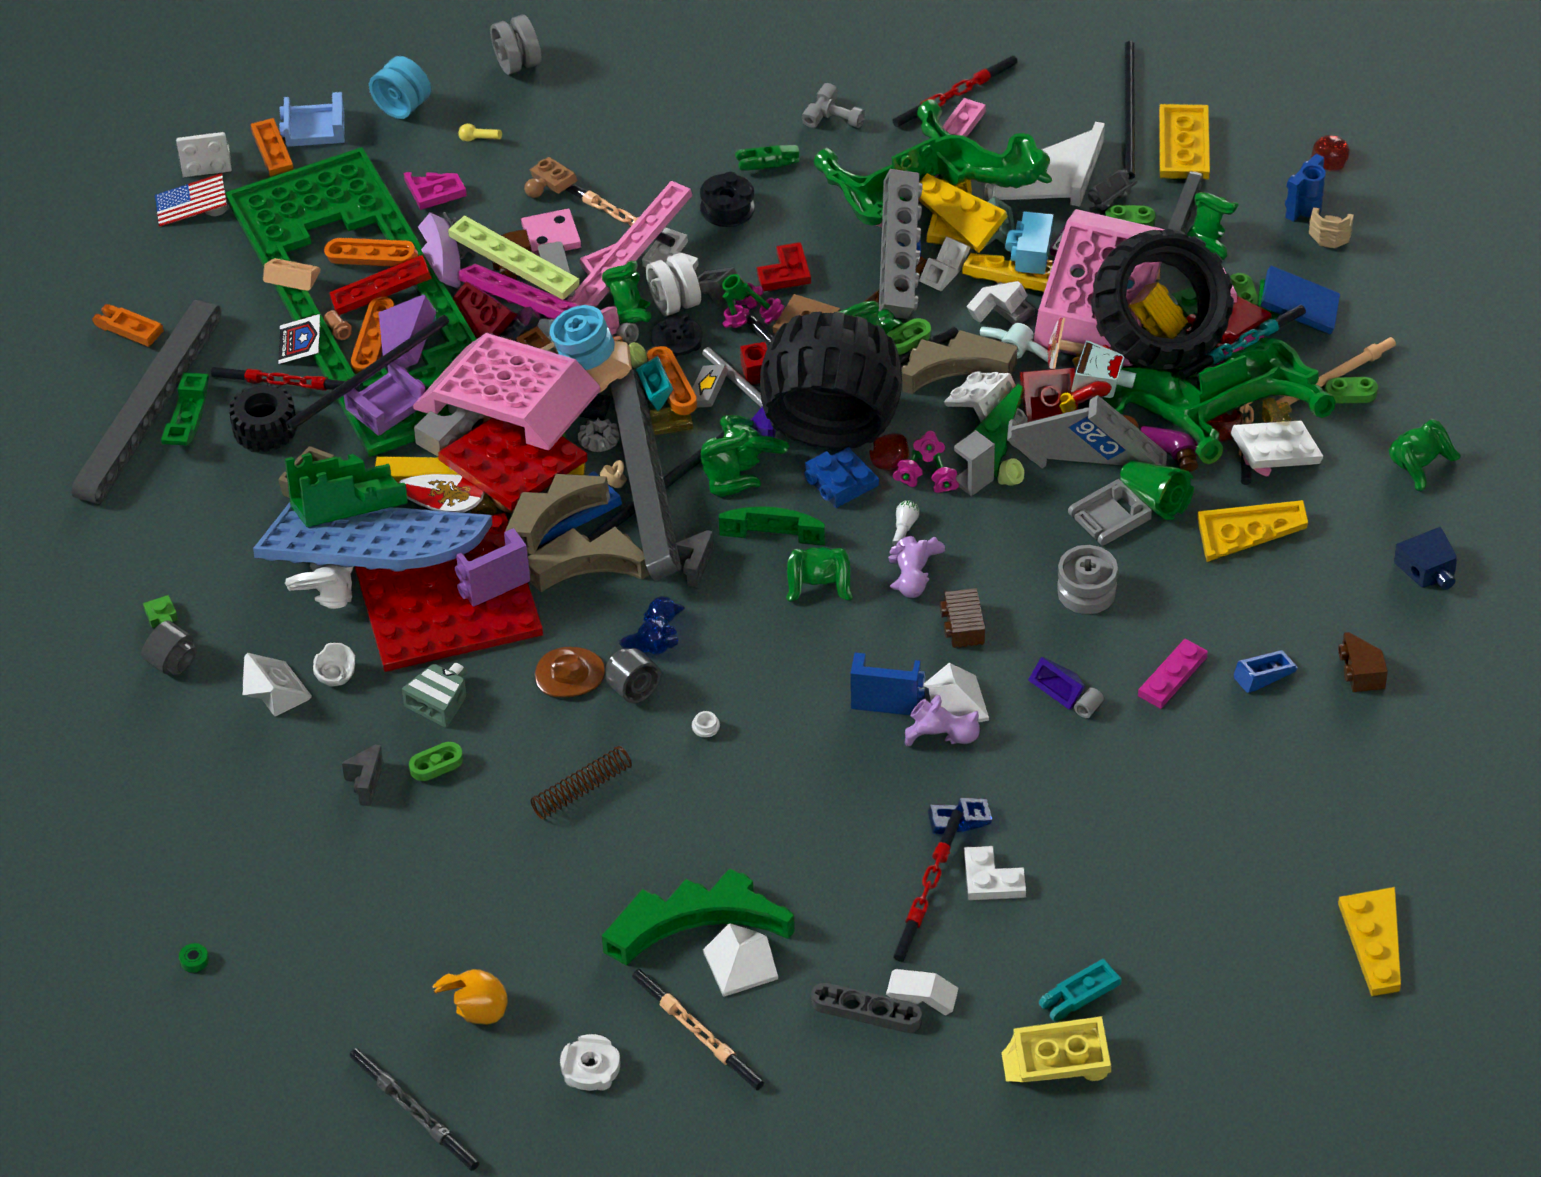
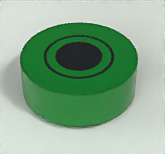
M198 943L184 946L179 952L181 967L191 973L203 970L209 963L207 949Z

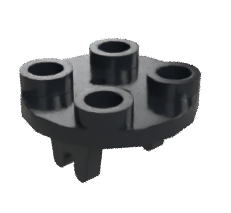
M686 313L682 317H670L658 322L652 330L651 340L654 347L664 346L671 349L676 358L701 348L702 331L700 326L694 320L689 319L688 313Z

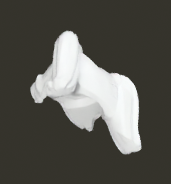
M310 563L313 572H305L286 578L285 585L289 591L317 589L320 595L315 597V601L328 608H342L347 605V602H351L352 581L350 573L353 571L354 566L342 567L335 564L317 565Z

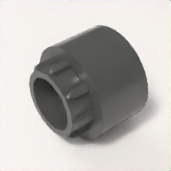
M167 620L158 625L149 635L143 646L141 657L163 674L171 672L177 675L184 672L190 666L196 656L197 649L190 634L170 620Z
M628 648L619 650L611 656L606 665L607 683L629 703H638L648 698L660 682L661 671L659 666L639 649Z

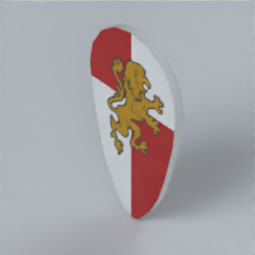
M420 475L406 478L399 482L406 484L407 498L434 511L467 512L476 507L484 496V491L461 475Z

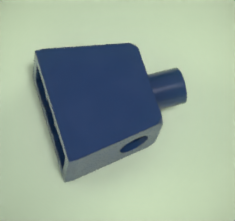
M1441 527L1396 544L1394 563L1420 587H1427L1438 583L1443 590H1447L1455 584L1456 580L1453 575L1456 571L1457 556Z

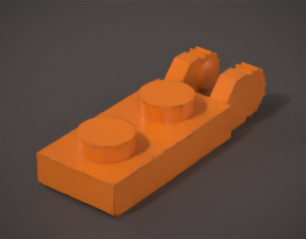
M105 304L102 307L101 311L104 315L96 314L92 318L93 323L102 330L111 331L147 347H150L164 331L161 323L122 307L111 306L110 304Z

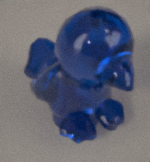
M667 596L655 598L644 613L645 617L643 620L645 622L641 625L638 632L621 638L619 640L620 646L623 649L635 648L655 655L664 653L668 648L672 649L678 645L679 639L677 636H670L677 634V630L674 626H670V622L685 607L681 604H676Z

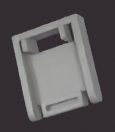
M1119 479L1077 501L1068 509V513L1075 517V520L1094 539H1098V543L1102 546L1149 521L1152 512ZM1123 498L1131 506V513L1129 514L1117 500Z

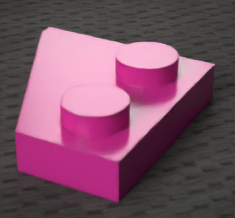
M412 172L404 173V180L420 210L467 196L466 188L457 173H426V177H412Z

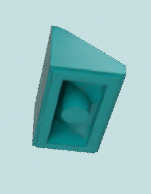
M657 356L638 367L636 371L650 402L659 411L674 389L660 358Z

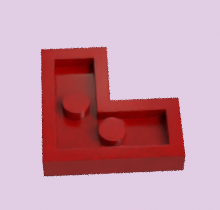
M801 242L776 246L779 264L757 267V276L763 291L811 284V275Z

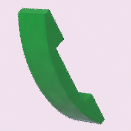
M183 373L178 387L179 398L171 423H166L161 439L162 444L187 446L194 439L205 406L209 381L208 374Z
M745 507L719 514V536L746 538L747 530L798 535V543L825 546V524L812 516L798 511L778 507Z

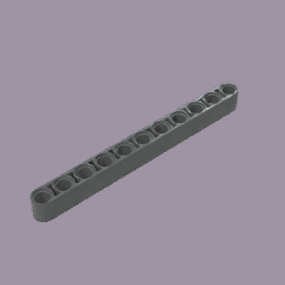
M194 300L77 475L72 486V496L74 498L100 504L179 385L183 373L188 371L218 325L221 318V307L219 305L200 300Z
M633 369L624 378L611 382L645 563L651 577L658 582L681 570V564L647 395L637 371Z

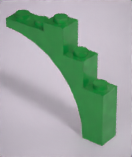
M729 868L710 891L703 885L695 884L688 879L683 881L667 901H664L657 894H651L642 889L602 935L603 953L627 966L643 950L674 933L704 925L729 923L767 930L789 939L795 932L794 914L786 907L770 902L762 894L754 893L753 881L744 873H738Z

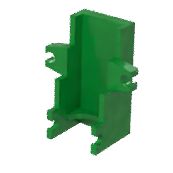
M307 453L301 456L303 462L300 465H295L293 457L285 459L290 506L306 527L408 503L406 484L404 482L397 483L391 475L389 464L365 469L364 461L354 454H349L348 460H342L341 457H332L312 462L311 453Z

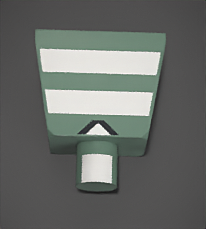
M454 663L448 670L436 664L430 665L402 688L404 707L447 728L466 699V686L463 679L467 674L465 668L459 663Z

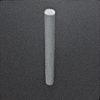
M710 347L703 350L702 354L713 365H726L728 369L727 377L760 407L763 406L761 394Z

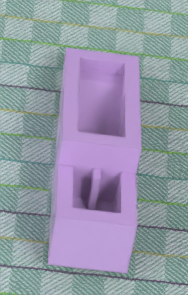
M429 213L418 226L427 241L421 250L439 281L458 289L461 283L458 280V272L461 270L460 256L456 240L450 238L448 234V229L451 226L446 219Z

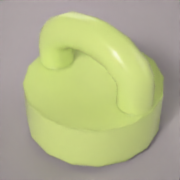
M636 342L629 344L631 366L637 369L647 363V353L640 344Z
M1011 458L1001 463L997 478L999 484L1013 486L1023 481L1024 468L1019 460Z

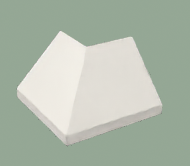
M251 653L245 655L242 695L262 699L275 717L308 701L312 697L286 661Z
M948 663L924 683V688L922 689H925V699L929 703L938 694L941 696V706L952 715L963 716L978 711V722L989 721L976 675Z
M729 923L703 949V953L723 997L778 979L767 936L759 932Z

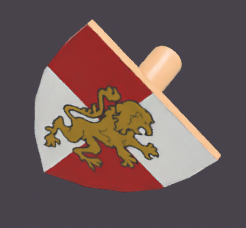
M1063 317L1057 321L1048 344V365L1050 369H1055L1059 350L1082 354L1085 345L1061 339L1065 322Z

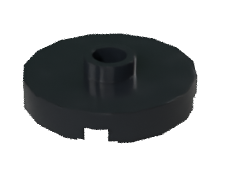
M531 307L520 310L499 337L511 338L512 341L516 342L517 337L537 327L539 314Z

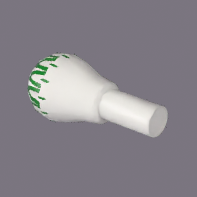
M905 500L896 508L897 530L892 542L894 546H896L898 541L906 537L907 531L910 530L919 517V508L913 501Z

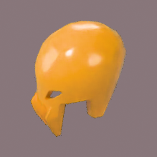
M472 969L458 975L446 974L433 985V988H436L434 993L463 987L455 991L454 1004L457 1005L456 1013L462 1016L466 1022L482 1025L496 1023L503 1017L508 1005V997L503 984L494 975L483 970Z

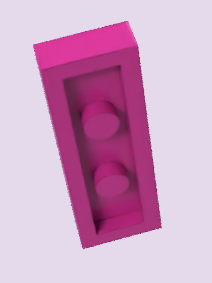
M1184 639L1138 689V697L1162 709L1206 660L1208 651Z

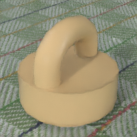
M621 460L616 461L613 466L605 465L600 472V476H607L608 484L614 488H622L627 480L623 474L624 463Z

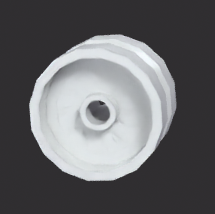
M678 253L667 258L666 263L658 260L647 264L646 278L657 308L664 316L679 312L681 306L688 309L700 304L701 290L694 268L685 254Z

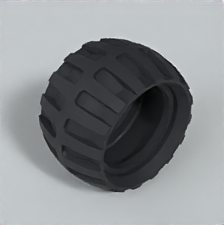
M1172 229L1145 231L1126 239L1115 247L1105 258L1098 270L1093 283V297L1091 299L1092 313L1097 320L1096 328L1100 336H1104L1111 345L1110 348L1122 354L1129 360L1130 364L1156 370H1172L1185 367L1208 354L1224 335L1233 311L1232 281L1230 274H1225L1221 265L1223 260L1217 252L1212 253L1205 247L1206 242L1198 237H1190L1182 231ZM1144 262H1162L1176 267L1189 279L1196 293L1198 312L1193 327L1185 336L1175 339L1154 336L1141 328L1131 315L1126 299L1127 284L1137 265Z
M811 312L808 315L793 317L790 322L784 323L778 329L764 355L760 372L761 401L767 419H770L774 429L781 431L791 440H797L812 447L819 446L829 449L858 448L868 442L876 441L884 433L892 421L899 404L902 390V368L898 350L892 337H888L885 330L880 326L867 322V319L844 315L845 313Z

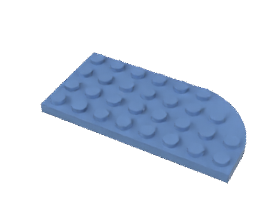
M289 502L253 548L254 558H262L267 561L287 560L292 563L311 562L317 565L335 564L342 567L359 566L371 570L383 568L400 572L405 569L444 563L457 558V554L462 553L464 555L471 551L482 541L491 528L492 515L390 507L306 527Z

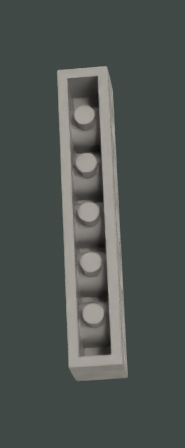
M890 169L884 179L879 311L888 309L895 315V318L908 319L912 311H916L918 306V296L915 295V288H917L919 283V273H916V265L919 263L920 251L916 250V247L920 240L921 228L917 227V220H920L922 206L918 205V198L921 197L923 186L922 183H919V173ZM899 197L905 198L907 202L902 201ZM898 219L905 221L906 224L901 223ZM898 242H902L906 247L899 245ZM896 264L902 265L905 269H900ZM895 287L901 288L904 292L898 291Z

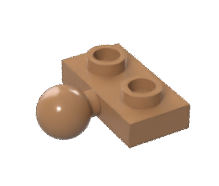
M548 157L539 161L536 166L530 169L533 178L525 183L524 190L531 198L541 196L546 186L559 194L578 180L574 172Z

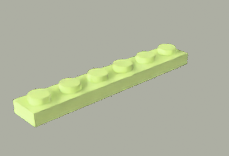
M465 215L448 229L450 238L562 300L580 286L579 278Z

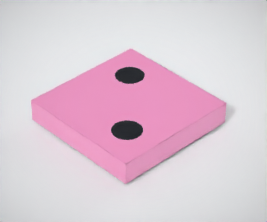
M569 208L521 218L523 230L526 229L528 233L531 252L535 255L540 256L538 251L539 245L553 242H562L564 251L581 248V241Z

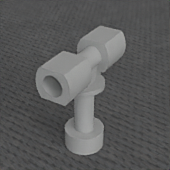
M824 83L817 93V102L809 104L802 114L803 124L815 128L823 116L830 118L831 115L847 119L848 125L860 128L865 119V110L857 107L848 110L836 106L835 99L838 97L837 87L830 83Z

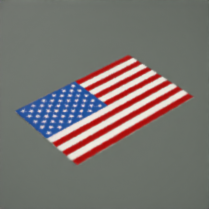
M222 173L156 194L155 200L159 227L227 205Z

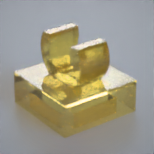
M1273 397L1263 400L1262 419L1265 423L1291 421L1288 413L1292 412V408L1288 402L1278 405Z

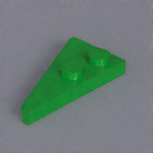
M1019 384L975 428L976 431L995 444L994 477L996 478L999 474L1002 457L1006 455L1009 421L1015 418L1017 408H1020L1022 402L1023 387Z

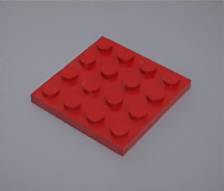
M491 418L439 451L438 460L512 511L515 509L522 492H541L552 484L556 474L567 475L587 462V453L563 436L558 439L550 450L526 444L525 427Z

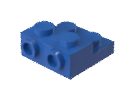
M849 447L832 456L826 451L805 462L806 471H804L807 482L810 485H814L820 491L823 499L829 500L835 508L879 486V478Z

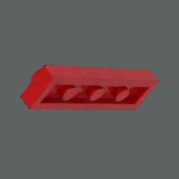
M423 255L331 291L329 294L335 311L340 316L369 304L373 299L387 297L432 279L426 261Z

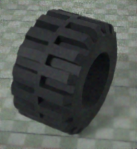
M262 383L261 386L255 384L251 385L249 389L244 388L241 390V394L237 393L234 396V400L230 402L229 415L233 435L239 445L243 444V447L246 449L253 448V451L256 452L260 450L267 452L273 448L275 450L281 448L280 445H286L289 443V439L295 436L297 428L290 431L285 424L296 416L294 401L291 394H287L286 389H279L278 385L268 386V383Z

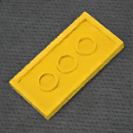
M1160 104V178L1187 179L1189 172L1194 171L1203 173V179H1209L1208 105Z

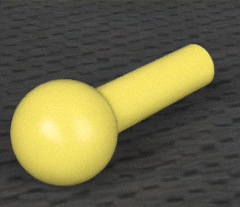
M464 124L460 127L458 135L463 141H472L476 138L500 140L502 138V131L477 129L472 124Z

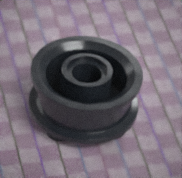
M726 172L725 174L712 176L702 184L700 188V198L702 200L700 212L709 223L721 227H734L745 223L752 217L754 213V187L746 178L737 175L735 172Z

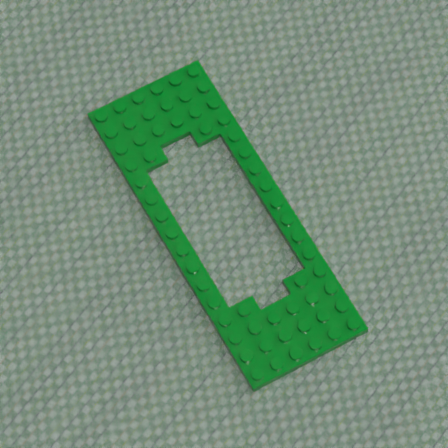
M363 147L225 192L230 208L263 267L264 264L274 258L290 261L286 252L311 244L308 230L342 219L348 231L376 222L386 240L412 242L418 251V257L423 255L432 279L414 285L419 296L425 294L436 309V319L442 315H446L449 319V324L440 329L447 343L422 351V359L426 366L408 372L416 380L419 379L424 384L426 390L465 347L476 340L475 335L444 283L439 281L421 250L422 246ZM273 284L293 321L320 314L308 291ZM320 314L319 353L312 355L324 377L332 380L347 381L356 374L353 373ZM383 368L364 381L363 389L388 374L387 370ZM344 396L338 399L342 410L369 457L416 441L414 427L428 414L417 410L378 436L346 410ZM446 404L437 415H452V413L448 411V404Z

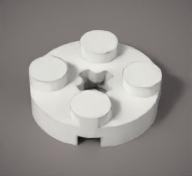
M594 1034L580 1036L577 1042L571 1045L568 1043L564 1047L560 1057L561 1072L566 1084L570 1087L581 1090H606L611 1086L612 1081L619 1073V1052L606 1037ZM589 1058H593L596 1064L594 1066H586L583 1062L586 1063L589 1061Z

